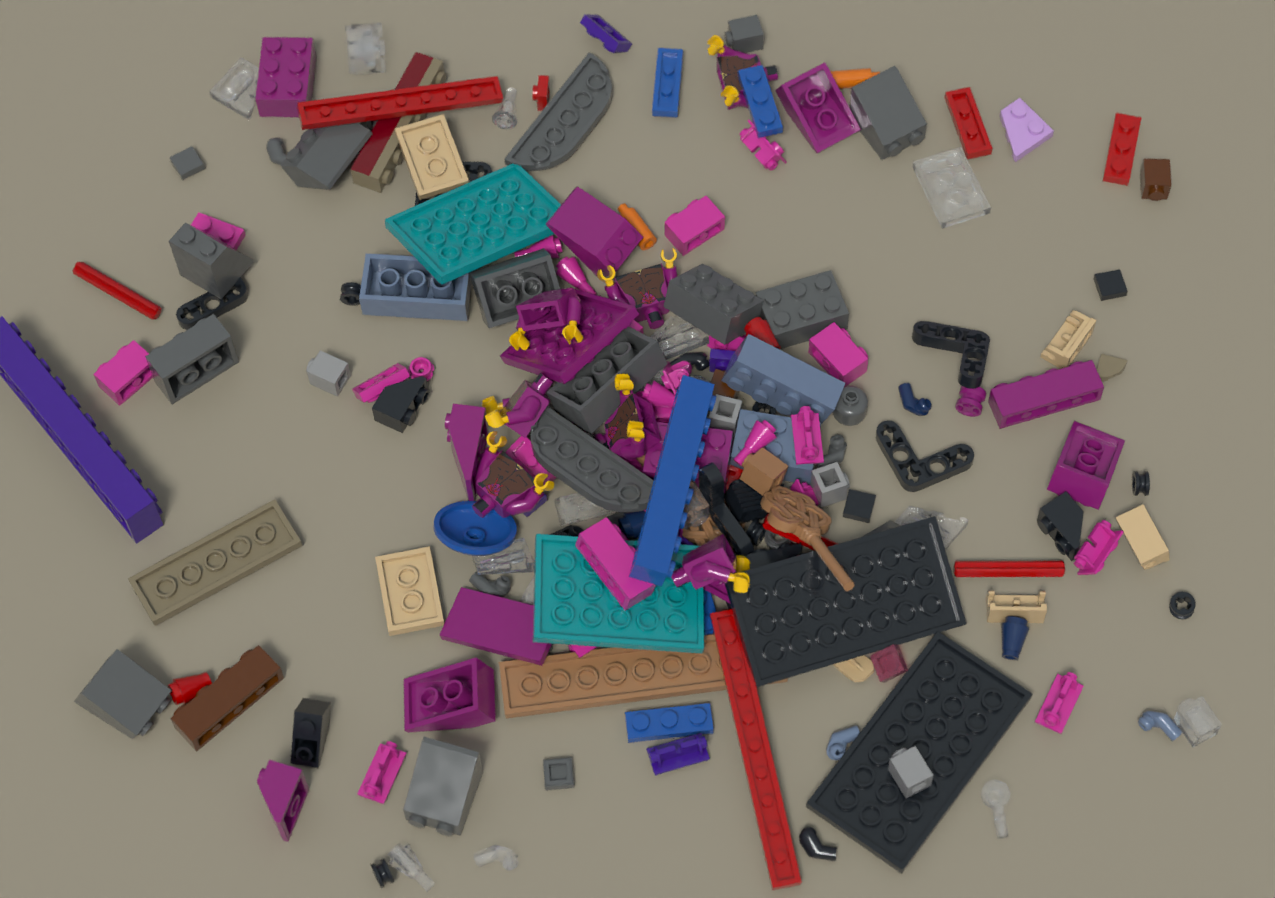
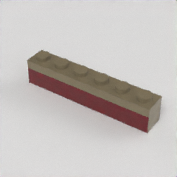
M415 52L395 90L445 83L447 73L444 71L443 61ZM426 113L378 120L371 131L373 134L364 144L351 168L353 184L382 193L385 185L391 183L396 165H400L404 157L395 135V128L425 119Z

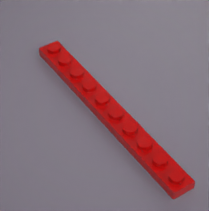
M730 609L710 613V620L772 891L801 885V877L758 692L746 660L733 611Z

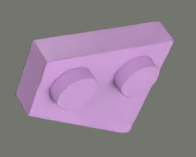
M1021 98L1000 111V120L1006 130V139L1010 143L1013 152L1012 158L1015 162L1053 137L1054 130Z

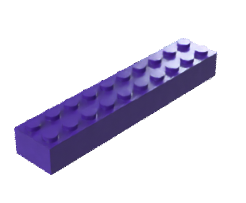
M1 316L0 376L136 544L163 526L160 517L163 512L156 503L158 501L150 488L144 489L141 485L142 480L134 469L129 470L125 465L127 462L118 450L113 451L110 447L112 445L103 431L99 433L96 430V424L88 413H82L77 399L72 394L68 396L64 391L66 387L58 376L53 377L51 375V369L43 358H37L32 344L28 340L23 341L18 327L13 322L8 324L4 317Z

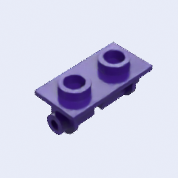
M702 733L646 749L654 775L710 760L706 748L707 742Z

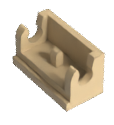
M1073 310L1049 345L1041 353V358L1060 369L1069 367L1093 334L1096 320Z
M1140 505L1116 517L1118 525L1124 532L1144 570L1170 560L1169 550L1144 505Z
M988 590L986 595L987 623H1005V618L1008 616L1023 618L1028 623H1044L1047 612V604H1044L1046 592L1039 591L1038 595H995L994 590Z

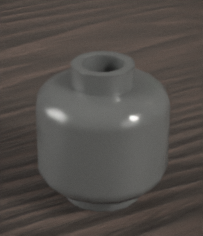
M855 386L844 387L835 410L832 412L834 418L845 426H854L861 423L867 415L868 399L862 389Z

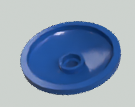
M461 501L449 504L439 510L434 518L433 529L437 538L448 548L465 555L487 556L496 554L508 548L516 538L517 526L511 515L503 518L493 509L484 518H481L472 508V505L477 501Z

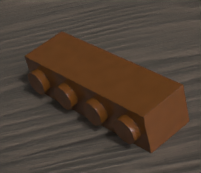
M258 645L253 650L246 651L241 656L240 661L233 667L224 669L219 674L218 679L210 686L201 688L192 701L178 707L170 719L175 729L197 752L284 679L282 670Z

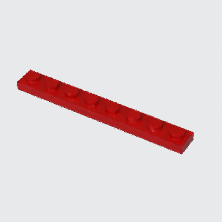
M498 76L298 102L297 111L302 130L498 104L502 103L503 95Z

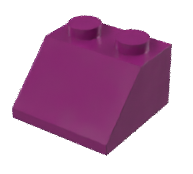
M269 760L266 768L260 770L257 784L282 840L289 842L308 795L309 787L302 769Z

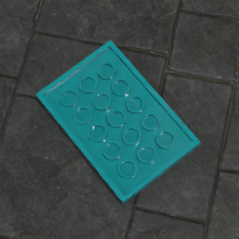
M510 164L386 218L385 227L443 285L553 235L554 233L545 224L561 204L520 165Z
M536 534L533 642L703 653V587L695 589L692 583L689 582L677 588L672 577H666L662 587L656 585L652 595L625 611L575 546L578 537ZM625 540L628 546H632L636 550L638 541ZM680 544L678 552L673 553L671 558L672 561L676 562L674 571L683 567L682 562L685 554L700 546Z

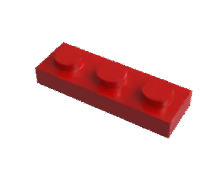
M970 87L945 92V101L967 160L991 155L993 148Z
M1116 113L1103 181L1128 186L1141 117Z

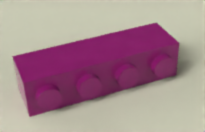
M1092 360L1087 362L1078 361L1069 367L1059 370L1056 368L1050 369L1038 376H1025L1014 383L998 384L990 390L988 403L999 429L1099 401L1102 397L1104 385Z

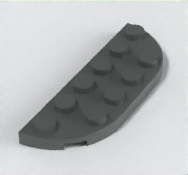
M590 52L585 56L504 158L505 165L515 164L520 165L525 171H540L555 167L574 154L604 116L611 102V80L607 68L599 58Z
M547 406L535 425L531 426V448L540 465L587 500L606 510L617 512L646 510L653 480Z

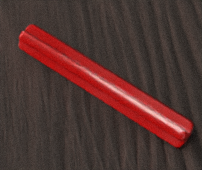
M77 262L73 268L74 275L148 318L158 319L162 311L160 306L84 262Z
M1062 560L955 561L954 563L955 577H1063L1065 574V564Z

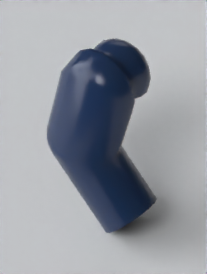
M904 383L898 387L905 410L917 416L928 414L932 407L929 399L921 398L919 400L915 398L910 383Z

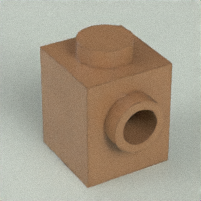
M762 447L754 455L750 453L742 463L744 469L740 480L761 495H764L765 492H771L773 487L782 484L789 466Z

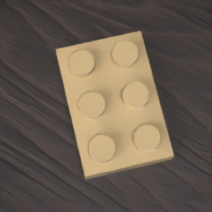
M444 114L395 128V135L420 200L451 191L469 183Z
M430 546L375 557L389 636L444 626Z

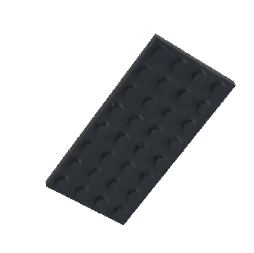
M936 516L827 547L854 582V587L849 591L844 590L816 551L742 571L747 573L750 578V585L746 593L735 592L733 590L734 582L732 581L725 583L746 660L756 687L930 636L937 632L967 625Z
M937 632L808 800L806 808L902 874L1029 703L1033 694L945 635ZM916 746L932 772L933 779L931 786L905 798L888 770L891 756L896 751L902 748L909 750Z

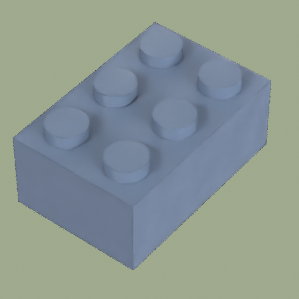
M740 409L730 465L742 470L744 469L733 459L744 448V444L755 421L762 422L766 420L776 429L774 434L777 439L765 446L764 449L789 466L783 481L795 482L796 479H799L800 483L807 482L810 485L811 473L814 470L815 463L796 465L791 417Z

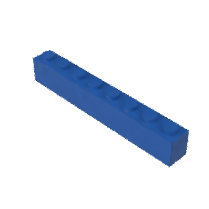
M683 375L680 380L629 574L631 578L662 587L666 577H672L676 562L672 561L671 558L672 554L677 553L680 547L682 537L677 536L679 528H684L688 513L683 512L685 504H690L694 489L689 488L691 481L695 482L698 474L699 465H696L695 462L697 457L701 458L705 442L701 441L702 434H707L711 419L706 417L708 411L712 412L717 396L712 395L715 384Z

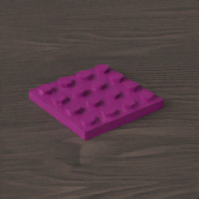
M575 289L582 303L580 324L577 325V328L583 335V340L580 343L573 337L569 345L563 336L562 331L568 324L565 326L529 330L524 335L530 342L526 350L519 348L516 351L511 345L500 357L504 364L536 375L543 373L551 380L566 384L574 379L576 373L586 364L592 362L595 355L604 347L610 345L622 330L628 328L639 313L635 306Z

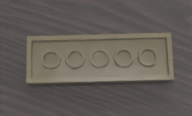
M274 499L133 575L128 580L152 623L156 626L302 546V543Z

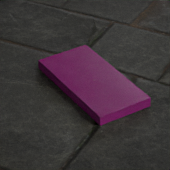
M463 587L460 588L440 632L442 640L543 666L552 643L533 642L534 605Z

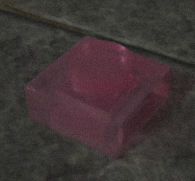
M893 644L870 656L880 682L885 683L908 671L899 645Z

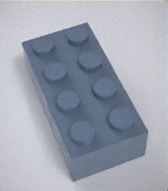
M366 253L359 296L362 314L467 321L472 281L470 274L467 273L441 285L414 256Z
M750 334L746 336L733 353L721 380L731 389L742 391L752 396L755 401L766 403L776 408L783 415L791 416L798 414L801 407L809 406L814 413L819 414V422L821 424L835 410L845 386L843 381Z

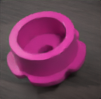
M424 357L415 358L408 367L411 379L423 376L429 381L433 377L434 365Z

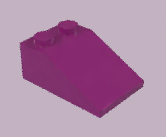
M825 62L782 84L775 90L786 113L816 154L861 130Z
M578 186L574 188L545 224L596 276L600 269L604 277L609 276L608 265L612 266L616 272L643 238L624 217Z
M453 403L451 413H447L445 418V429L448 430L447 442H451L452 453L468 501H476L475 477L487 446L486 438L489 434L488 423L485 418L486 408Z
M1074 421L1047 490L1054 492L1058 496L1067 492L1074 501L1099 510L1125 440Z
M477 657L404 679V731L407 733L469 729L496 721L494 669Z

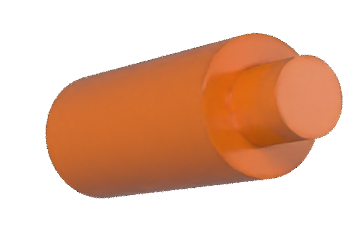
M870 68L830 71L839 89L852 88L880 73L871 72Z
M625 203L621 204L617 209L620 215L643 236L638 246L641 250L650 249L656 243L657 238L633 207L629 208Z

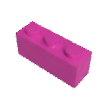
M606 517L579 533L575 546L625 611L652 595L655 584L629 577L636 550L634 547L628 546L622 538V533L617 525L612 524Z

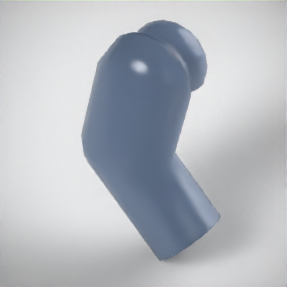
M1148 710L1138 720L1139 726L1144 731L1151 730L1152 727L1161 728L1171 741H1174L1183 733L1166 713Z
M857 725L831 735L826 748L827 755L831 760H840L845 753L847 743L854 741L860 734Z

